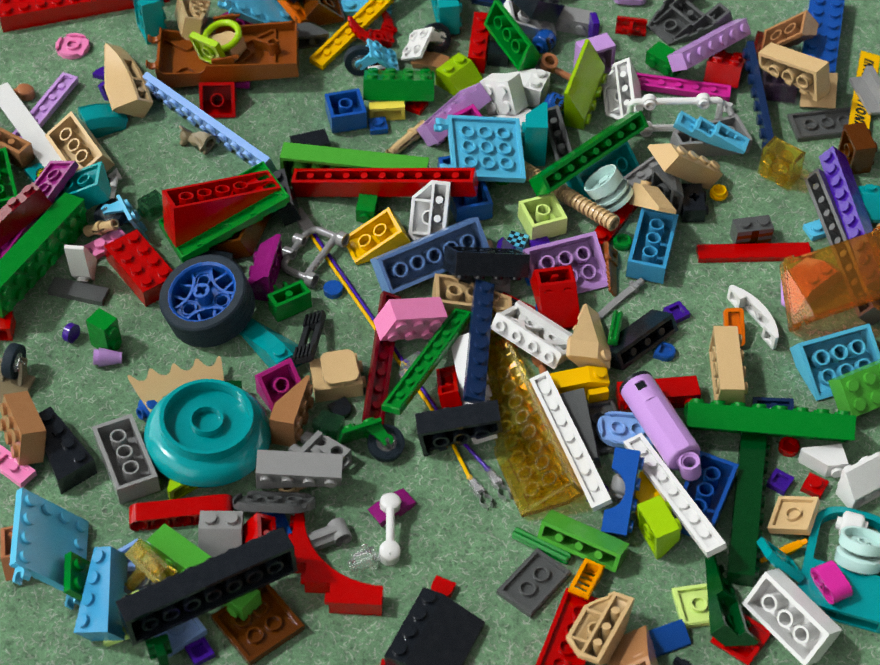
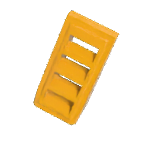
M585 558L568 588V592L588 600L600 582L605 566Z

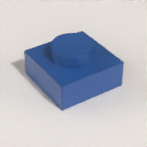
M385 116L368 118L371 135L388 133Z

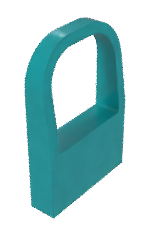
M842 506L825 508L817 513L811 534L808 536L801 568L804 579L797 586L834 622L880 634V576L855 573L837 565L850 583L853 594L851 597L831 605L817 588L810 574L811 568L825 563V561L814 558L819 528L822 524L829 520L837 519L838 516L842 517L845 511H851L864 515L865 521H868V526L880 532V517Z

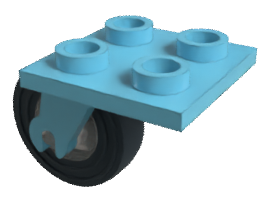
M369 38L366 41V46H353L347 50L344 56V65L347 71L356 76H363L364 71L368 70V66H375V63H379L386 68L400 70L396 52L390 48L383 47L378 41H372Z
M118 194L116 196L117 199L111 198L106 203L98 205L94 212L95 222L117 219L119 227L124 223H131L146 240L148 239L145 233L147 228L142 221L139 222L141 217L136 209L132 210L133 207L128 199L124 200Z

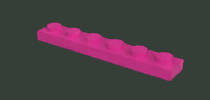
M636 72L641 90L686 97H696L700 93H707L710 97H720L728 102L730 100L731 85Z

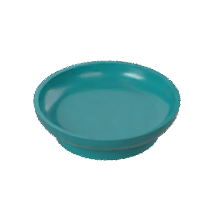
M216 379L194 380L179 386L165 395L150 412L144 430V444L152 464L166 477L178 483L194 487L222 486L247 476L256 468L257 450H268L271 442L269 419L258 400L245 390Z

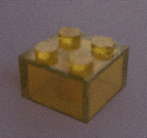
M774 136L762 149L758 174L789 190L800 178L806 152Z

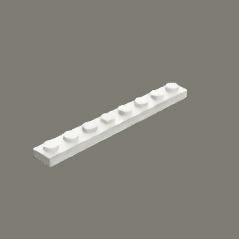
M545 371L530 378L529 380L593 512L612 504L610 495L549 372Z
M640 433L623 441L625 449L641 451V457L645 458L643 473L664 501H668L673 513L705 556L709 558L727 549L726 542L644 435Z

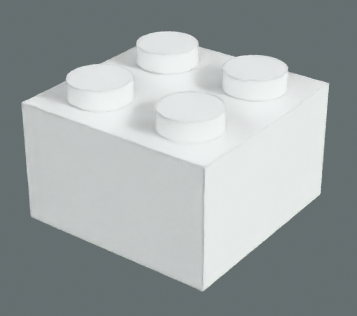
M491 73L480 81L492 99L486 104L488 114L516 115L528 107L520 73Z

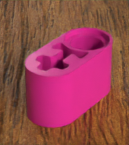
M830 560L811 568V578L829 604H835L852 596L853 591L850 583L834 561Z

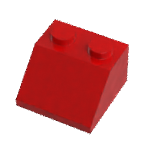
M199 82L200 109L212 118L236 117V82Z

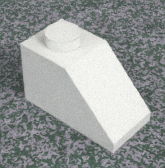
M842 443L803 447L798 458L799 463L824 477H841L842 469L849 464Z

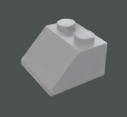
M200 511L198 547L211 557H216L231 548L243 545L245 524L243 511Z

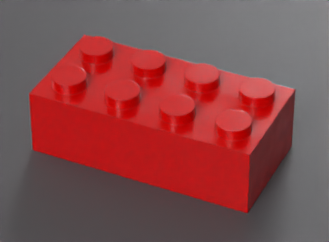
M136 229L104 245L106 260L145 307L158 301L162 285L173 270L142 234Z

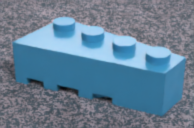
M111 546L94 547L75 624V634L90 641L125 640L123 624L115 601L127 595L124 592V584L127 582L128 555Z

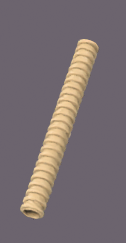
M524 161L526 181H529L530 178L540 173L541 170ZM565 184L553 191L556 198L581 212V214L599 223V225L609 231H613L619 225V216L597 205V203L584 197L582 194L575 192V190Z

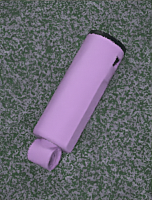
M647 371L633 373L622 382L619 393L667 467L671 470H680L681 477L684 480H697L701 475L699 458L701 449L651 373Z

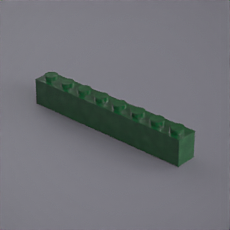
M743 432L739 442L737 461L739 466L735 482L726 580H729L731 584L752 587L754 579L758 580L759 567L756 566V561L760 560L761 549L757 548L758 544L756 542L762 537L763 532L759 530V525H763L764 513H760V510L765 505V496L762 495V491L766 490L767 478H763V475L767 474L768 461H765V457L769 455L770 445L766 444L767 436Z

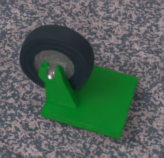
M370 417L361 424L355 425V423L344 426L338 440L339 443L345 444L365 437L368 439L367 447L370 454L381 462H390L397 459L402 454L405 446L402 432L393 425H382L381 417L377 419Z

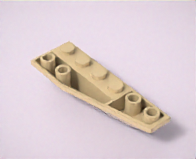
M105 43L104 88L112 111L144 118L153 105V101L148 88L145 86L146 82L142 77L141 70L134 59L122 47Z

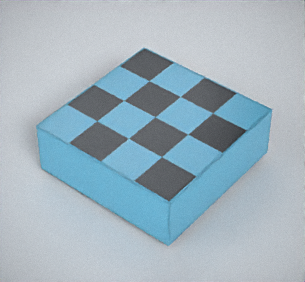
M511 231L507 241L516 249L523 251L529 241V235Z

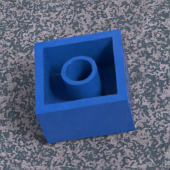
M359 88L325 94V110L332 133L367 128V111Z

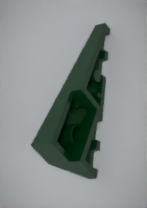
M717 554L709 558L705 556L711 635L724 646H752L758 644V637L749 631L752 625L749 620L744 619L743 606L731 582L723 577L722 573L725 569L722 565L718 566Z

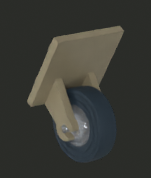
M18 343L9 344L3 353V357L0 358V403H3V394L29 392L36 380L35 376L28 375L26 348Z

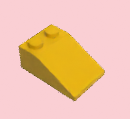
M388 207L351 232L347 248L355 264L359 265L369 262L370 259L406 245L411 240L399 218Z

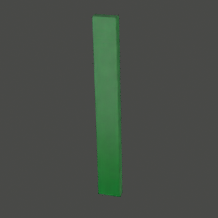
M454 308L382 403V411L397 415L403 413L470 322L471 311Z

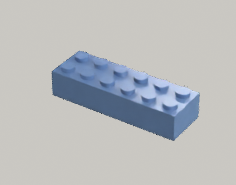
M468 218L370 259L382 292L386 291L394 294L434 277L435 273L442 274L446 272L443 269L445 246L490 248L479 218Z

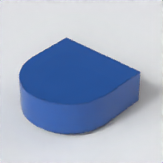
M663 341L657 345L653 358L664 362L671 361L675 357L676 349L672 344Z

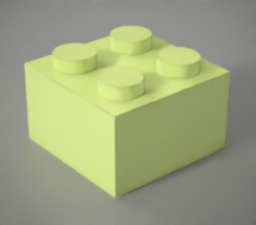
M553 192L519 201L518 218L527 235H529L530 240L566 234L568 218Z

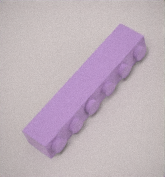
M747 19L732 20L667 55L672 72L687 70L750 35L751 31Z

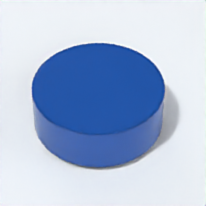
M330 280L324 284V295L327 298L337 299L343 294V286L339 281Z

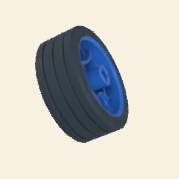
M209 254L185 261L168 275L160 291L159 306L162 315L177 338L193 347L206 348L226 343L246 328L255 309V296L244 272L237 263L221 255Z

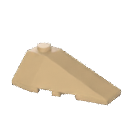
M435 273L432 297H441L447 316L451 314L454 308L471 311L474 283L467 284L459 281L460 278H455L453 275ZM494 291L492 312H502L512 307V297Z

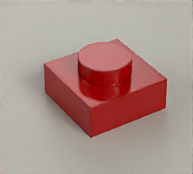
M810 472L800 491L820 499L829 481Z

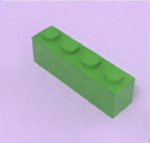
M552 509L542 520L537 536L538 539L576 556L604 565L606 569L615 573L624 562L629 548V543Z

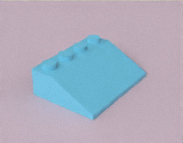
M870 323L801 342L790 348L795 366L816 401L833 396L828 380L880 359V352Z

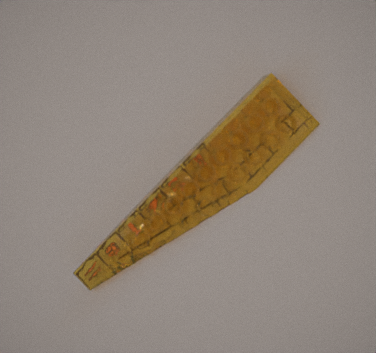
M493 307V309H492V321H491V324H492V322H493V320H494V317H495V315H496V313H497V310H496L495 307ZM491 329L487 368L489 380L486 381V384L490 386L492 396L489 397L490 400H498L503 432L497 433L498 438L494 439L496 442L494 454L519 513L522 517L568 505L584 495L581 485L529 380L531 376L515 344Z

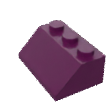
M276 234L259 245L258 252H254V264L249 268L248 282L253 289L255 300L268 301L267 294L274 291L273 285H276L283 258L281 234Z

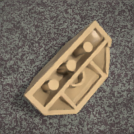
M613 591L608 596L598 598L584 605L566 636V641L578 658L597 665L608 664L626 631L635 598Z

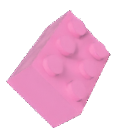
M441 297L389 299L373 322L380 341L393 342L403 339L410 341L419 338L426 340L434 336L448 316Z

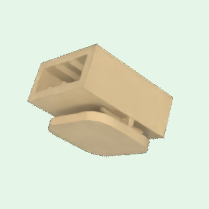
M348 349L325 352L320 358L309 362L315 403L337 400L344 396L346 398L363 396V388L367 386L365 376H361L363 365L362 360L358 361L357 353Z

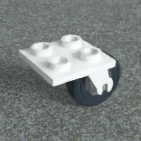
M435 22L423 29L414 30L409 36V42L403 49V55L400 60L420 59L423 57L425 50L443 53L449 48L451 43L449 29L444 24Z

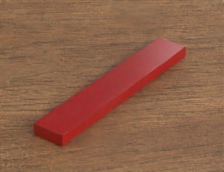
M809 242L696 245L698 263L804 261L806 258H812Z

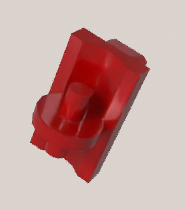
M617 16L615 33L631 37L632 35L645 37L648 19Z

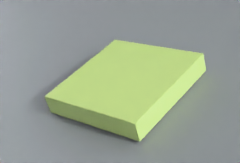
M707 583L672 588L671 592L679 620H683L686 629L710 625Z

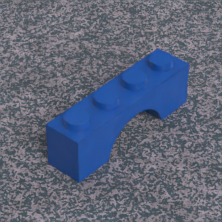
M615 447L612 470L623 479L625 494L618 505L604 510L601 531L606 534L628 538V533L633 532L634 520H631L632 512H636L638 499H634L635 491L640 490L641 478H638V472L643 470L645 459L641 457V451Z

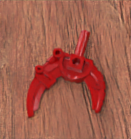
M387 10L381 14L384 23H382L381 29L377 30L369 29L366 31L358 25L353 17L348 16L349 26L360 40L366 42L369 38L372 41H378L387 48L392 47L394 36L398 29L394 27L393 20Z

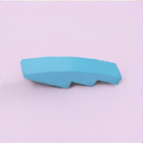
M683 111L678 114L673 126L677 130L707 144L741 154L745 153L750 141L749 138L720 121L715 125L702 116L695 119Z

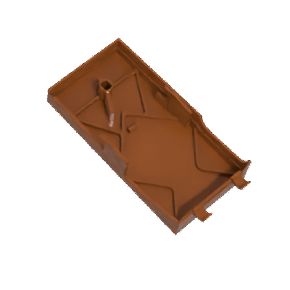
M232 13L215 16L213 21L230 19L237 22L236 17L241 15ZM295 16L294 21L240 25L247 49L240 57L239 54L211 59L212 64L199 59L192 42L181 37L180 31L159 27V35L156 37L148 34V41L153 44L158 43L156 61L150 63L146 60V67L151 70L155 69L157 79L170 88L197 86L199 82H244L299 77V27L297 16ZM223 26L215 29L216 32H212L210 36L226 31L235 33V30L232 27Z

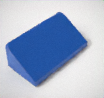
M682 619L649 630L656 657L691 645Z

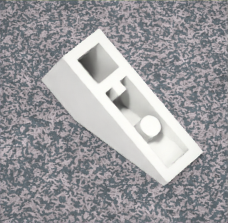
M64 245L71 276L83 283L95 280L97 258L84 246Z

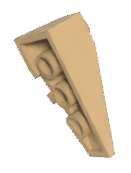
M641 180V183L633 184L634 192L630 199V205L676 214L677 210L658 187L651 186L652 182Z
M586 303L582 306L577 317L578 323L572 329L574 331L567 340L566 357L578 367L596 366L606 367L608 370L610 369L611 351L599 314Z

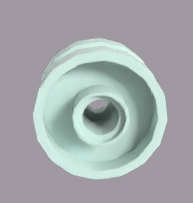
M846 526L842 528L839 536L840 545L837 546L834 556L835 562L844 569L855 573L878 574L880 572V533L859 526Z

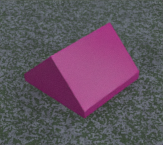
M291 358L255 375L257 393L271 412L274 404L301 381Z

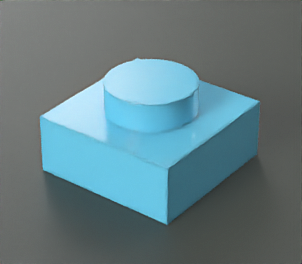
M820 219L803 224L802 229L811 241L826 237Z

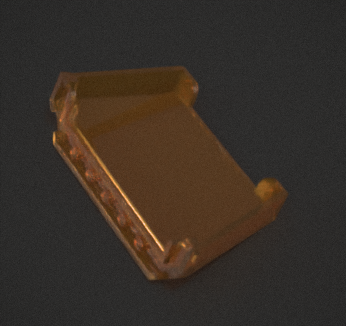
M880 226L873 228V231L798 257L791 255L783 259L784 261L780 264L779 269L790 332L800 329L799 327L802 326L801 323L803 322L809 325L814 321L880 300Z

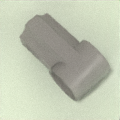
M342 517L331 520L326 527L307 533L315 551L334 544L342 546V543L347 544L352 540V534Z

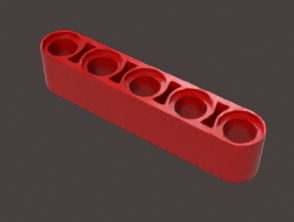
M217 494L135 503L129 507V528L132 531H139V529L144 531L159 529L164 523L169 527H180L182 524L183 526L198 525L200 511H234L232 505L233 497L229 494Z

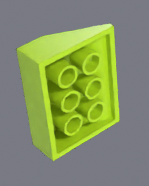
M585 39L564 92L565 126L581 130L585 129L586 124H590L592 117L590 113L595 111L596 98L600 97L602 92L601 85L605 84L607 79L605 65L589 39Z

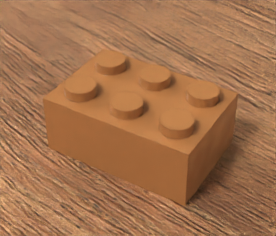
M29 392L3 394V403H0L2 415L0 431L4 432L5 442L11 447L12 458L16 459L19 466L44 462L46 428Z

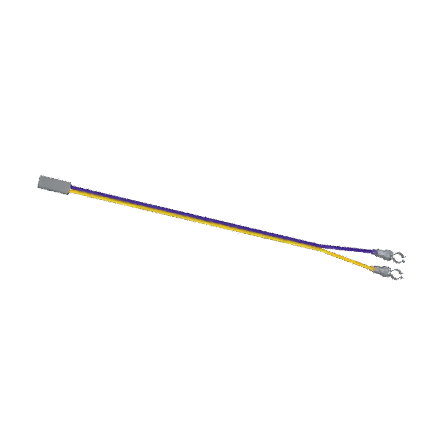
M300 207L299 211L302 220L296 223L304 231L306 228L314 225L302 207ZM316 233L311 234L309 237L318 250L321 251L324 244ZM328 253L325 260L375 330L373 322L375 317L334 258ZM394 346L393 358L405 374L410 367ZM422 386L418 394L429 410H439ZM467 443L463 444L485 468L484 470L491 486L498 490V497L506 501V496L499 494V488L502 487V489L509 491V498L511 499L510 488L504 486L501 476L497 475L490 466H487ZM452 444L451 446L467 476L468 484L472 488V493L475 497L480 498L479 504L484 508H488L487 504H483L480 501L481 497L484 496L491 500L490 506L493 508L492 497L486 494L484 486L469 473L456 445Z

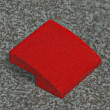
M743 613L744 619L749 620L752 625L749 628L750 633L758 637V644L752 646H724L714 637H712L710 643L743 664L750 665L767 643L772 633L765 626Z

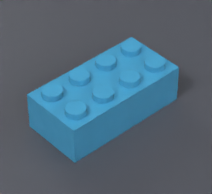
M641 208L627 262L626 277L642 278L645 281L660 284L664 283L679 214Z

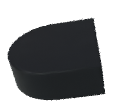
M345 396L327 404L328 410L336 419H346L352 413L351 404Z

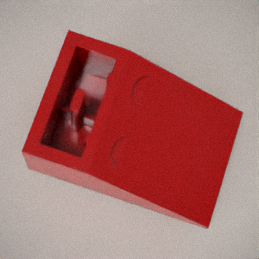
M724 49L709 57L703 81L731 85L733 88H738L746 59H743L740 52H733L732 54L727 53Z
M572 266L534 269L530 284L538 312L564 329L573 328L578 323L577 317L580 309Z

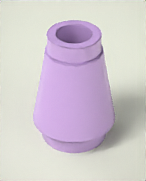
M100 347L93 351V365L103 367L122 364V352Z

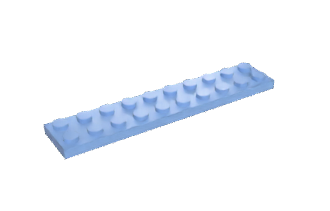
M146 72L142 76L146 82L145 86L152 91L151 95L156 100L162 99L166 107L169 109L175 108V112L182 118L186 116L190 124L193 126L197 124L202 132L213 134L216 137L217 143L223 142V146L230 152L234 150L238 158L243 161L247 159L251 167L263 161L272 173L278 171L270 157L153 75Z

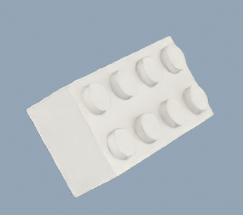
M779 568L765 571L742 603L802 665L817 663L842 632V629Z

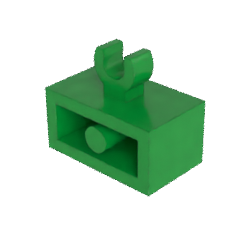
M303 280L290 285L286 281H282L283 288L279 289L276 285H273L274 292L267 294L269 311L277 322L312 308L311 291Z

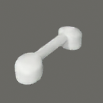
M390 492L382 495L379 504L380 509L386 513V540L380 545L378 556L380 562L387 566L396 564L401 553L400 545L394 540L395 513L400 509L401 499L397 494Z

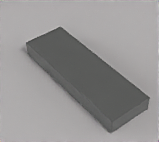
M54 277L47 292L48 295L103 306L109 294V288Z

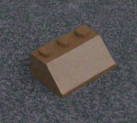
M808 10L801 12L764 30L760 50L769 43L790 48L807 39H812L817 35L819 23Z

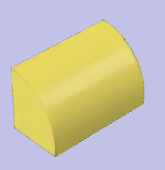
M404 101L368 102L369 118L385 116L386 121L405 120Z

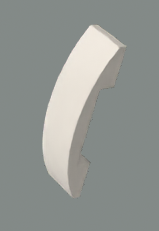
M730 285L727 299L735 308H745L763 328L761 335L763 340L772 350L776 349L779 333L771 313L752 294L737 286Z

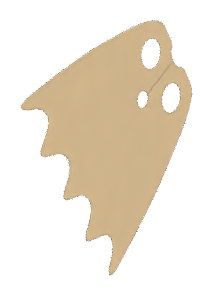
M220 356L217 357L216 362L212 366H206L199 359H195L190 370H183L173 363L167 375H161L150 368L144 381H139L130 375L127 376L149 412L152 409L147 407V401L155 400L158 403L165 395L185 383L200 379L224 381Z

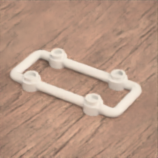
M700 93L696 97L656 98L653 94H646L642 98H634L628 102L626 115L633 113L634 106L643 105L646 110H653L656 105L697 104L700 109L704 110L709 108L710 104H717L715 119H719L723 115L724 100L720 97H710L707 93ZM647 121L649 127L641 131L640 134L643 137H649L653 132H667L677 129L673 127L674 124L653 125L652 122Z

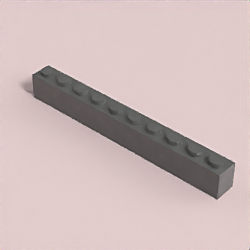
M817 168L803 179L857 316L864 322L874 325L880 321V297L872 293L864 285L825 173Z

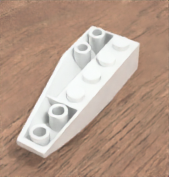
M880 451L869 457L864 456L859 462L853 465L849 464L842 469L835 494L848 508L857 509L880 497Z

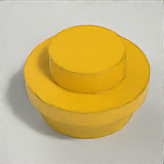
M716 184L710 189L709 195L713 200L723 201L727 198L728 191L724 185Z

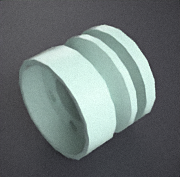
M613 164L606 165L595 171L584 184V190L590 198L595 200L597 205L609 210L611 213L623 207L630 200L634 192L631 185L628 184L626 179H623L621 172Z

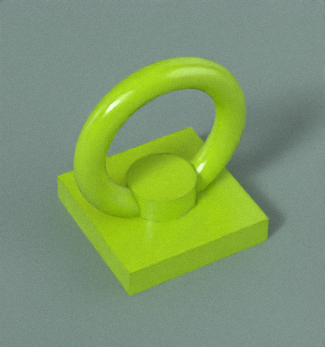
M222 19L210 24L204 30L203 35L192 31L189 38L199 59L212 64L211 59L226 57L224 52L231 50L239 43L242 37V29L237 22L230 19ZM219 27H232L235 30V36L225 45H220L216 40L209 38L210 34Z

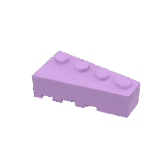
M479 82L460 90L416 130L427 146L434 144L438 146L445 141L444 138L448 136V130L435 132L434 124H436V118L445 119L448 115H453L472 104L479 111L492 99Z

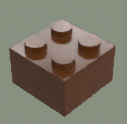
M865 122L844 125L838 150L846 155L852 173L855 175L870 173L871 167L874 165V156L878 151V146L872 138L870 129L867 128Z

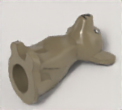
M179 125V128L182 130L179 136L181 139L179 144L181 146L191 143L192 146L199 147V152L202 153L203 151L205 155L215 146L216 137L213 134L202 131L193 133Z

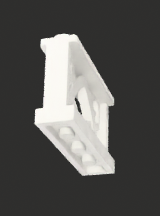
M520 300L516 301L514 306L496 313L490 326L496 333L552 369L557 368L558 365L568 360L566 357L567 340L572 335L571 332Z

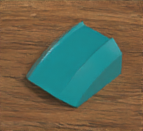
M108 103L91 104L77 108L79 118L84 121L95 138L126 129L128 121L126 114L112 111L111 105Z

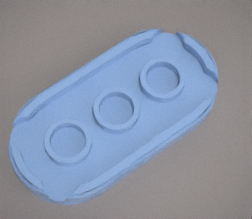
M609 411L598 419L596 432L605 444L612 447L625 448L623 441L642 433L654 450L657 451L633 413Z

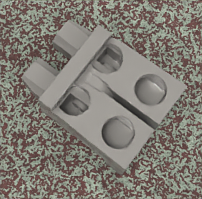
M306 430L301 437V443L304 445L300 447L297 444H292L288 451L343 454L342 472L352 462L351 449L323 435L319 430L315 434Z

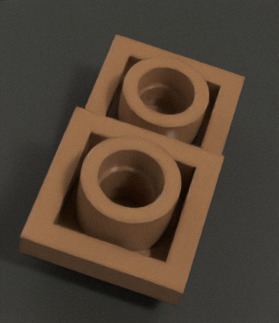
M425 51L423 57L412 60L411 65L413 68H428L436 72V69L448 61L450 57L440 53Z

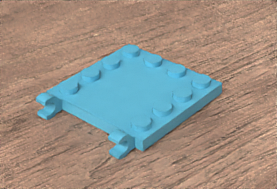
M277 0L218 1L219 8L229 10V14H240L241 16L237 18L252 24L292 21V17Z
M448 115L447 119H435V132L448 130L451 165L442 163L439 165L440 168H475L478 181L525 183L526 172L519 118Z
M23 487L17 490L9 564L10 567L15 568L12 579L13 583L22 585L23 579L29 581L33 577L64 592L65 554L72 551L87 559L89 521ZM66 594L65 607L73 610L74 603L80 606V601Z

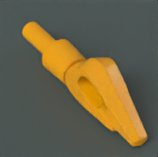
M806 538L797 540L779 549L789 556L803 547L808 541ZM764 556L759 561L762 564L769 560Z

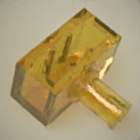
M141 538L124 554L136 565V569L124 584L132 592L135 591L145 578H149L153 583H158L178 572L156 549Z

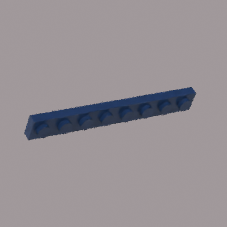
M747 41L746 47L742 50L743 59H746L745 71L749 74L748 85H751L750 95L751 98H754L753 110L757 113L756 124L760 127L759 139H762V153H765L766 160L774 159L776 144L754 41Z
M478 279L475 280L473 286L463 401L473 404L485 401L495 285Z

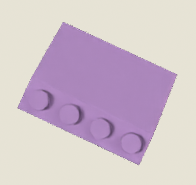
M596 231L523 250V252L530 254L529 280L534 268L542 269L571 265L578 294L608 287L606 264Z

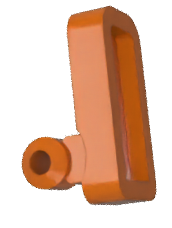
M726 308L723 311V326H738V334L742 335L743 346L745 344L744 310L742 308Z

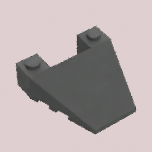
M664 0L663 5L656 11L647 28L670 46L697 40L733 19L731 11L720 2L704 14L692 4L695 0Z

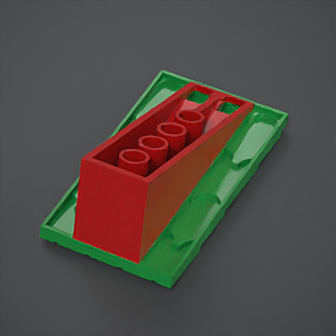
M262 161L237 176L162 190L163 218L158 220L159 226L181 262L184 263L209 251L210 247L231 238L234 233L263 220L264 216L285 207L290 202V196Z

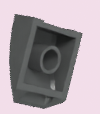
M659 164L652 167L651 186L658 187L677 210L676 214H680L684 198L680 179L664 172Z

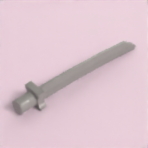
M642 278L635 282L633 280L629 281V287L598 312L600 320L606 317L634 292L638 293L639 288L645 284V281Z

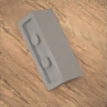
M873 65L866 66L862 76L850 77L849 82L868 115H880V77Z

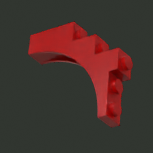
M305 512L295 513V516L291 515L290 528H293L292 534L289 533L288 537L295 550L298 569L295 573H301L300 583L304 585L305 593L325 594V605L329 606V613L382 616L383 586L353 580L331 568L317 554L310 543L305 529Z

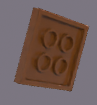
M270 584L257 589L260 591L262 604L256 610H253V613L249 614L245 621L241 620L238 616L235 618L230 615L226 606L211 615L214 624L248 665L255 664L305 630L304 624Z

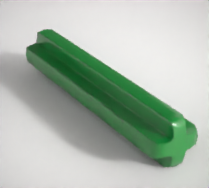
M615 310L613 312L607 341L609 346L618 345L624 315L622 311L618 312Z
M516 527L512 533L514 540L533 549L538 548L557 561L568 564L572 554L538 539L537 536L519 527Z

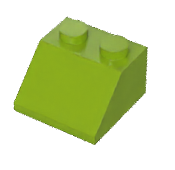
M457 53L436 69L435 84L453 96L460 90L483 80L473 61L461 53Z
M661 495L637 504V526L655 558L660 559L680 540L681 523L678 518L674 519L668 501L664 502Z

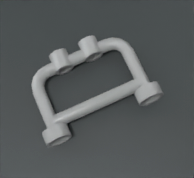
M319 226L308 227L302 234L295 233L292 236V243H294L292 247L285 246L282 249V271L303 280L306 286L315 288L319 282V274L314 273L335 244L343 248L346 247L350 235L343 231L335 233ZM317 233L330 238L305 272L288 266L290 260L296 258L300 247L306 245L307 238L311 234Z

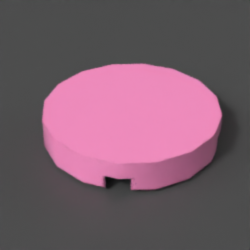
M69 33L66 34V37H60L57 40L56 52L65 59H78L89 52L90 41L83 34Z

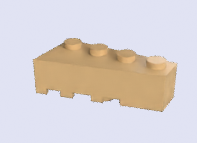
M177 0L175 18L181 37L190 40L189 35L192 31L202 34L208 20L211 0Z
M769 43L758 52L759 68L776 78H783L786 84L789 86L793 84L800 89L799 92L804 95L808 93L813 96L812 100L818 102L830 92L829 62L774 43Z

